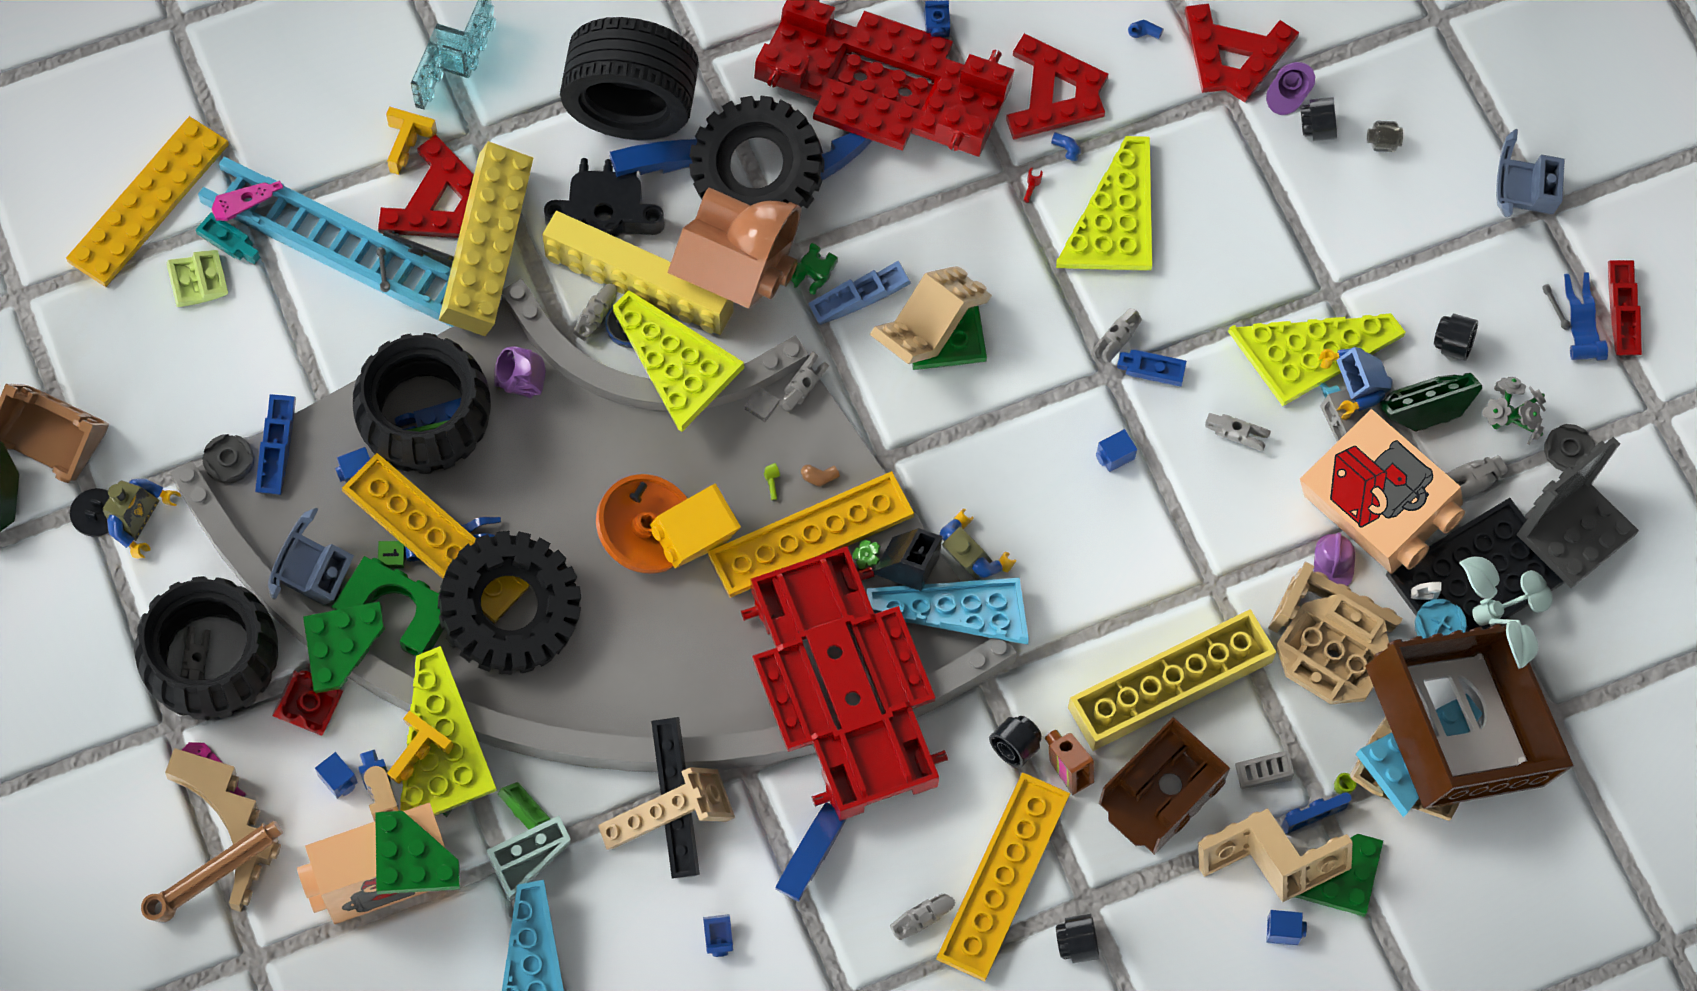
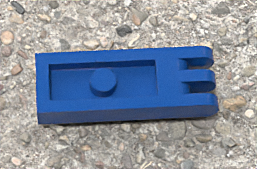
M1342 793L1326 801L1321 798L1310 803L1309 808L1302 811L1300 808L1291 810L1286 814L1281 825L1285 834L1345 810L1351 801V795L1349 793Z

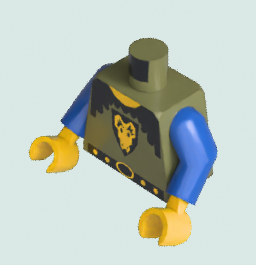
M144 478L132 479L129 483L121 480L118 484H114L109 488L108 495L110 497L103 507L108 523V533L125 548H131L130 553L132 557L137 559L145 558L140 553V548L146 552L151 550L150 546L147 543H136L134 541L138 539L158 505V497H161L162 502L166 505L177 506V504L170 501V496L181 497V494L173 490L164 491L162 486Z
M962 509L952 521L941 529L940 536H943V548L976 581L980 577L987 578L1001 571L1009 572L1016 562V559L1010 560L1008 558L1010 555L1008 552H1004L999 560H991L987 553L963 530L974 519L973 516L968 518L964 514L966 509Z

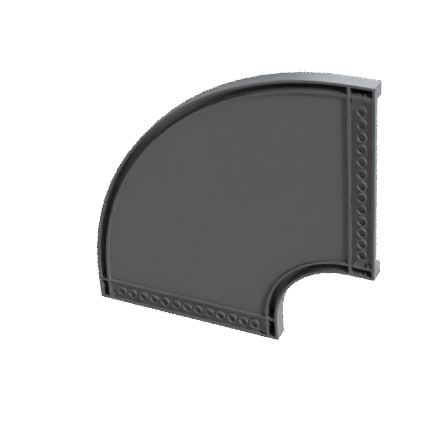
M523 279L502 290V299L499 303L495 324L486 336L456 326L438 334L437 336L440 339L448 338L459 344L464 351L473 356L486 377L491 397L488 426L481 441L476 442L475 450L466 459L461 458L455 462V466L444 470L442 468L434 470L429 474H420L414 470L409 472L397 470L460 525L467 524L480 517H501L500 523L480 526L470 533L472 535L481 533L495 535L499 531H510V535L517 536L518 531L531 534L530 539L538 541L540 537L551 543L549 549L553 552L559 550L567 558L565 561L566 566L573 567L577 575L575 583L576 586H580L582 598L579 602V607H581L579 620L567 645L559 655L556 654L552 661L542 667L538 665L533 671L522 674L520 670L513 671L512 675L499 674V670L493 668L488 672L478 668L479 663L474 660L469 663L460 656L461 650L457 646L453 648L446 639L448 633L446 629L443 630L432 649L439 646L442 647L478 741L535 758L572 765L622 771L658 772L651 721L679 717L686 769L694 767L725 770L765 765L816 754L813 744L790 752L786 749L752 660L753 655L776 647L771 634H767L764 623L758 616L744 621L741 615V610L755 606L751 589L729 598L708 553L676 569L673 567L660 573L648 574L630 570L619 564L608 554L599 539L596 528V513L604 494L617 481L636 474H649L661 477L678 487L687 498L716 483L741 526L728 542L886 474L820 379L802 404L799 405L797 403L793 409L788 411L779 405L786 395L784 389L809 357L808 352L796 335L745 363L744 369L681 432L678 430L650 378L615 370L577 349L552 324ZM513 346L530 349L542 357L546 373L541 395L528 398L515 393H507L503 388L494 386L495 364L503 349ZM434 376L414 377L400 383L388 395L382 408V414L388 422L397 426L395 418L400 415L459 399L462 395L457 388L446 380ZM356 380L294 414L290 450L281 495L255 492L260 442H263L264 431L246 440L253 451L254 464L251 471L237 482L221 483L215 481L207 474L203 464L196 467L193 460L170 472L174 484L221 558L245 588L252 592L265 606L267 611L306 647L307 640L303 616L333 611L332 606L362 558L365 556L371 560L372 558L378 559V541H399L342 492V487L346 482H340L335 470L336 467H339L337 457L366 447L370 459L375 455L362 439L355 423L353 390ZM415 422L412 424L397 427L401 429H405L412 426L417 427V423ZM776 463L780 476L774 478L777 500L772 501L768 481L764 477V471L766 466ZM804 465H811L824 471L835 466L840 477L822 486H816L803 479L801 469ZM318 508L314 520L311 521L302 535L324 547L333 544L354 555L334 600L326 605H322L280 583L279 587H281L277 598L272 599L268 588V580L288 535L304 512ZM914 515L911 519L865 539L872 543L877 542L881 546L880 554L876 555L881 559L892 537L917 528L925 529ZM861 541L848 546L852 559L853 552L856 547L860 548L859 544ZM406 551L404 568H389L393 571L399 569L406 573L409 579L415 582L417 580L423 581L430 586L431 590L437 593L440 592L443 579L423 561H407ZM940 552V557L925 584L961 582ZM853 559L857 571H860L861 569L856 564L857 560ZM874 565V566L872 567V571H873V572H874V570H875V568H876L877 565ZM877 575L861 581L866 594L867 588L905 586ZM529 586V589L495 624L487 617L486 619L492 625L503 630H517L525 627L533 620L537 612L538 603L533 588ZM392 593L383 595L374 601H380L382 604L385 630L380 637L376 638L370 646L369 652L358 667L354 668L348 678L376 696L408 712L412 704L416 657L403 651L399 641L415 616L416 605L407 596ZM905 622L936 697L935 702L912 709L916 718L946 704L1015 663L1017 652L1009 641ZM847 625V628L849 630V633L859 655L860 661L862 663V666L864 668V671L874 693L875 699L877 701L881 714L883 715L885 713L883 711V708L881 706V703L879 701V698L869 676L868 670L866 668V665L864 663V660L854 638L853 632L851 630L850 625ZM805 639L803 640V645L837 730L842 729L841 725L838 722L809 643ZM833 646L828 649L827 654L832 659H838L842 656V650L839 647ZM849 693L845 698L846 702L852 706L859 704L861 700L857 693Z

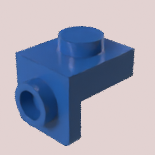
M730 915L703 917L707 954H712L713 957L727 956L729 951H734Z

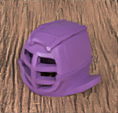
M515 346L503 349L495 364L494 386L503 388L507 393H515L528 398L541 395L546 373L542 357L530 349Z

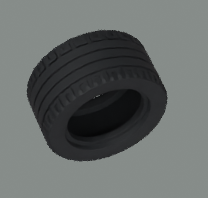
M606 17L592 20L578 28L571 36L560 89L561 102L568 114L576 121L605 135L632 140H653L670 136L682 129L690 118L699 67L698 56L692 45L683 36L657 23L628 17Z

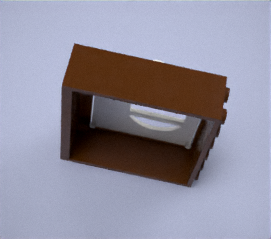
M1497 624L1484 630L1482 627H1477L1464 633L1462 630H1457L1444 636L1442 633H1437L1424 639L1422 636H1417L1404 642L1402 639H1397L1388 643L1387 649L1376 653L1373 656L1374 659L1365 665L1423 809L1542 788L1574 766L1530 662L1523 668L1518 669L1507 639L1506 626L1503 627L1502 624ZM1449 679L1471 731L1470 733L1452 736L1445 734L1424 681ZM1459 679L1470 685L1482 702L1485 718L1481 729L1477 724Z

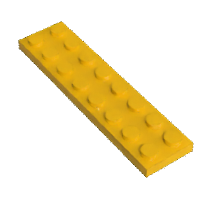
M189 116L66 257L67 262L107 287L228 147V140Z
M378 453L342 487L343 493L442 579L451 561L457 557L459 551L468 543L470 546L475 543L476 538ZM503 576L491 581L484 589L481 597V607L484 615L495 624L529 589L530 585L526 581L514 576Z
M891 471L708 551V556L729 598L750 590L751 578L852 545L913 518L914 512Z
M1022 772L936 960L984 982L986 981L1068 801L1069 792Z

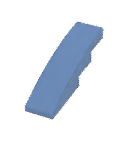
M897 261L879 272L873 270L854 282L850 279L808 304L821 325L867 307L910 285L911 282L901 263Z

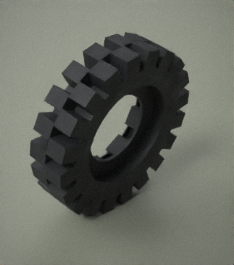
M761 95L760 100L756 101L753 96L740 98V104L734 105L733 101L722 105L723 112L718 115L714 111L706 118L708 125L706 128L699 127L695 135L697 144L691 145L689 155L692 159V164H689L690 176L694 180L693 185L701 199L706 190L712 188L748 205L762 201H781L785 203L792 202L801 208L804 206L808 209L814 201L813 192H819L823 181L820 175L824 173V159L822 157L823 150L812 125L809 124L807 118L798 109L795 111L791 104L781 99L777 103L773 97ZM751 138H765L774 142L779 147L783 157V166L779 176L771 184L762 188L743 186L734 178L731 172L730 163L733 152L742 142Z
M510 531L496 532L494 537H489L486 534L477 538L471 546L468 543L459 551L457 557L451 561L440 586L441 589L438 595L439 620L442 630L446 629L448 633L446 639L453 648L457 646L461 650L460 656L469 663L472 660L479 663L478 668L488 672L493 668L499 670V674L512 675L513 671L518 670L522 674L533 671L538 665L541 667L552 661L556 654L559 655L567 645L579 620L581 611L579 602L582 598L580 586H576L575 583L577 575L573 567L566 566L565 561L567 558L559 550L553 552L549 549L551 543L540 537L538 541L532 540L529 533L518 531L517 536L510 535ZM503 576L518 577L526 581L533 588L537 597V612L533 620L525 627L517 630H503L492 625L486 619L481 607V597L486 586L496 578Z

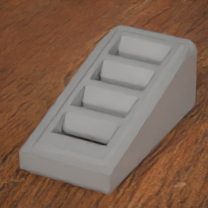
M1289 751L1235 763L1241 789L1292 781L1294 776ZM1282 762L1284 772L1279 771L1278 763ZM1268 764H1271L1273 771L1272 775H1269L1267 768ZM1257 766L1261 767L1263 777H1258ZM1245 768H1250L1252 780H1248Z

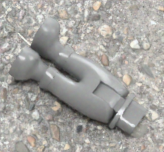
M1497 455L1493 458L1485 457L1484 460L1466 463L1448 473L1446 472V474L1456 483L1464 482L1460 486L1462 499H1466L1488 489L1495 481L1501 479V475L1508 472V468L1502 458Z

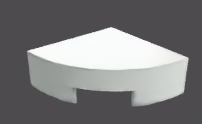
M1441 582L1423 583L1411 589V598L1421 600L1437 599L1441 592Z

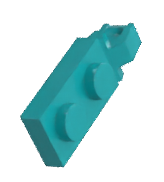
M212 212L195 230L197 235L233 258L241 260L244 257L254 265L261 258L259 251L252 247L254 243L248 235L226 221H216Z

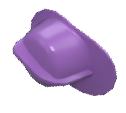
M1293 62L1283 66L1278 71L1276 78L1267 91L1266 101L1268 107L1279 115H1288L1294 112L1302 104L1315 84L1316 77L1313 69L1303 62Z
M1341 533L1328 534L1321 537L1315 547L1314 572L1325 574L1329 580L1336 584L1348 586L1353 579L1355 567V549L1350 540L1342 536Z

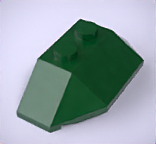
M1464 373L1463 376L1455 374L1438 376L1392 391L1380 402V407L1393 421L1415 432L1426 430L1429 427L1447 423L1461 417L1482 390V384L1472 373Z
M0 441V532L15 521L20 475L2 441Z

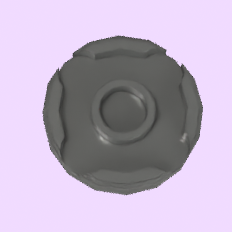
M1564 424L1554 428L1549 433L1544 443V453L1547 460L1556 469L1564 472L1568 467L1574 469L1576 462L1584 454L1590 456L1595 443L1584 428L1573 424Z
M222 434L213 438L206 445L202 462L207 474L215 481L234 483L243 479L251 471L254 464V454L249 443L241 436Z

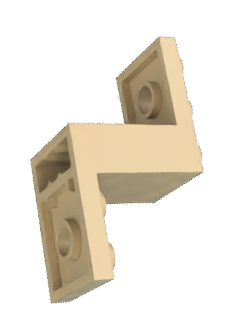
M955 266L927 272L922 277L894 322L875 326L870 335L907 364L933 358L939 355L967 309L986 304L992 295L986 291L985 285L971 280L967 277L968 273L960 267Z
M1265 809L1261 812L1252 813L1247 819L1239 823L1228 825L1221 832L1207 835L1198 842L1199 870L1205 877L1251 855L1283 903L1350 870L1352 867L1353 842L1347 834L1341 837H1334L1325 845L1317 849L1312 848L1300 857L1269 809Z

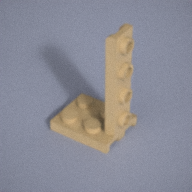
M1305 561L1302 569L1300 568L1296 576L1292 577L1268 629L1277 633L1282 626L1287 628L1300 608L1298 604L1301 598H1304L1308 591L1321 598H1327L1339 593L1343 594L1384 619L1388 633L1392 632L1401 623L1403 618L1399 617L1390 608L1378 606L1371 598L1357 595L1348 586L1336 584L1329 580L1325 574L1314 572L1315 566Z
M694 767L685 769L681 772L686 784L599 824L598 827L606 849L616 848L695 810L699 821L727 822L734 819L735 815L718 769Z

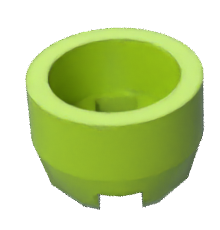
M1341 773L1334 781V790L1339 795L1342 793L1351 794L1356 788L1357 783L1351 779L1350 774Z

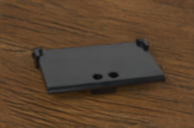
M384 231L383 233L385 237L412 246L411 249H408V252L423 257V250L450 261L454 259L452 255L403 238L397 232L392 231V233Z

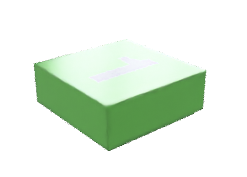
M378 541V559L384 562L387 568H404L405 546L400 541Z

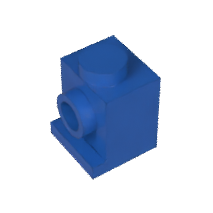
M949 0L925 1V32L931 33V37H949Z

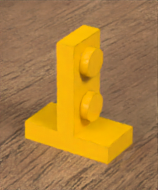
M389 106L386 113L388 126L400 129L387 162L389 171L399 175L401 168L406 167L408 163V152L411 146H415L417 136L431 138L437 133L435 119Z
M410 710L403 720L418 734L387 772L388 776L397 784H400L402 780L406 781L410 778L415 769L413 766L419 759L422 760L427 756L431 749L429 746L431 743L447 754L455 747L450 739Z

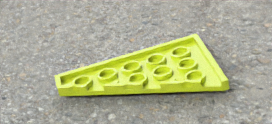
M1125 136L1120 149L1116 152L1111 165L1102 177L1097 190L1092 195L1087 208L1074 227L1073 233L1068 238L1059 258H1057L1056 268L1152 270L1150 137Z
M629 290L613 305L614 314L674 423L681 432L744 369L743 361Z
M1392 313L1379 314L1378 316L1362 315V318L1345 319V317L1325 318L1324 320L1309 319L1307 322L1297 323L1282 321L1269 324L1256 323L1253 326L1244 327L1233 325L1228 330V333L1282 406L1341 373L1336 360L1333 361L1328 369L1320 366L1324 359L1320 360L1318 358L1324 349H1331L1334 353H1337L1338 350L1358 347L1373 355L1401 339L1406 333Z
M439 646L417 655L410 711L450 739L455 747L447 754L433 743L429 745L431 749L427 756L415 763L413 766L415 768L414 772L408 780H402L403 788L400 798V811H406L430 802L434 816L498 790L442 647ZM410 726L407 735V746L418 734Z

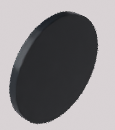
M100 488L89 489L74 499L70 507V520L78 532L92 537L108 533L107 518L103 512V507L110 497L108 490Z

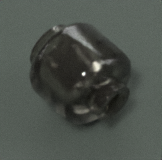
M1375 121L1372 129L1368 128L1367 143H1371L1372 149L1376 152H1395L1398 146H1402L1403 128L1399 127L1396 121Z

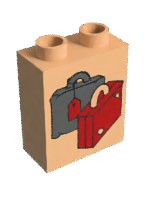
M1372 409L1300 478L1304 496L1391 574L1402 564L1407 569L1415 567L1429 550V546L1425 541L1437 529L1444 534L1449 533L1465 515V510L1461 508L1463 505L1461 486Z
M430 802L404 811L445 847ZM375 822L305 845L310 863L297 867L306 897L309 898L313 912L316 913L327 909L334 925L429 892L377 894Z

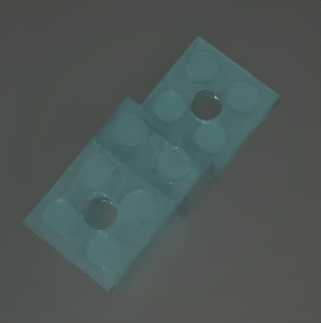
M491 0L477 1L465 31L436 24L411 81L416 108L425 110L427 103L433 100L434 87L436 82L441 81L444 71L469 78L472 70L475 71L477 69L480 51L485 50L488 41L487 35L489 31L492 32L496 24V18L493 15L494 5H492Z

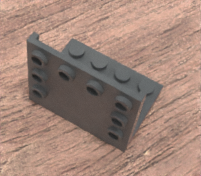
M1614 437L1606 443L1603 441L1599 442L1592 449L1590 456L1584 454L1576 462L1574 469L1568 467L1559 476V481L1555 482L1552 480L1542 490L1544 493L1533 503L1535 506L1525 515L1527 520L1517 533V536L1570 588H1573L1631 540L1639 531L1592 485L1621 444Z

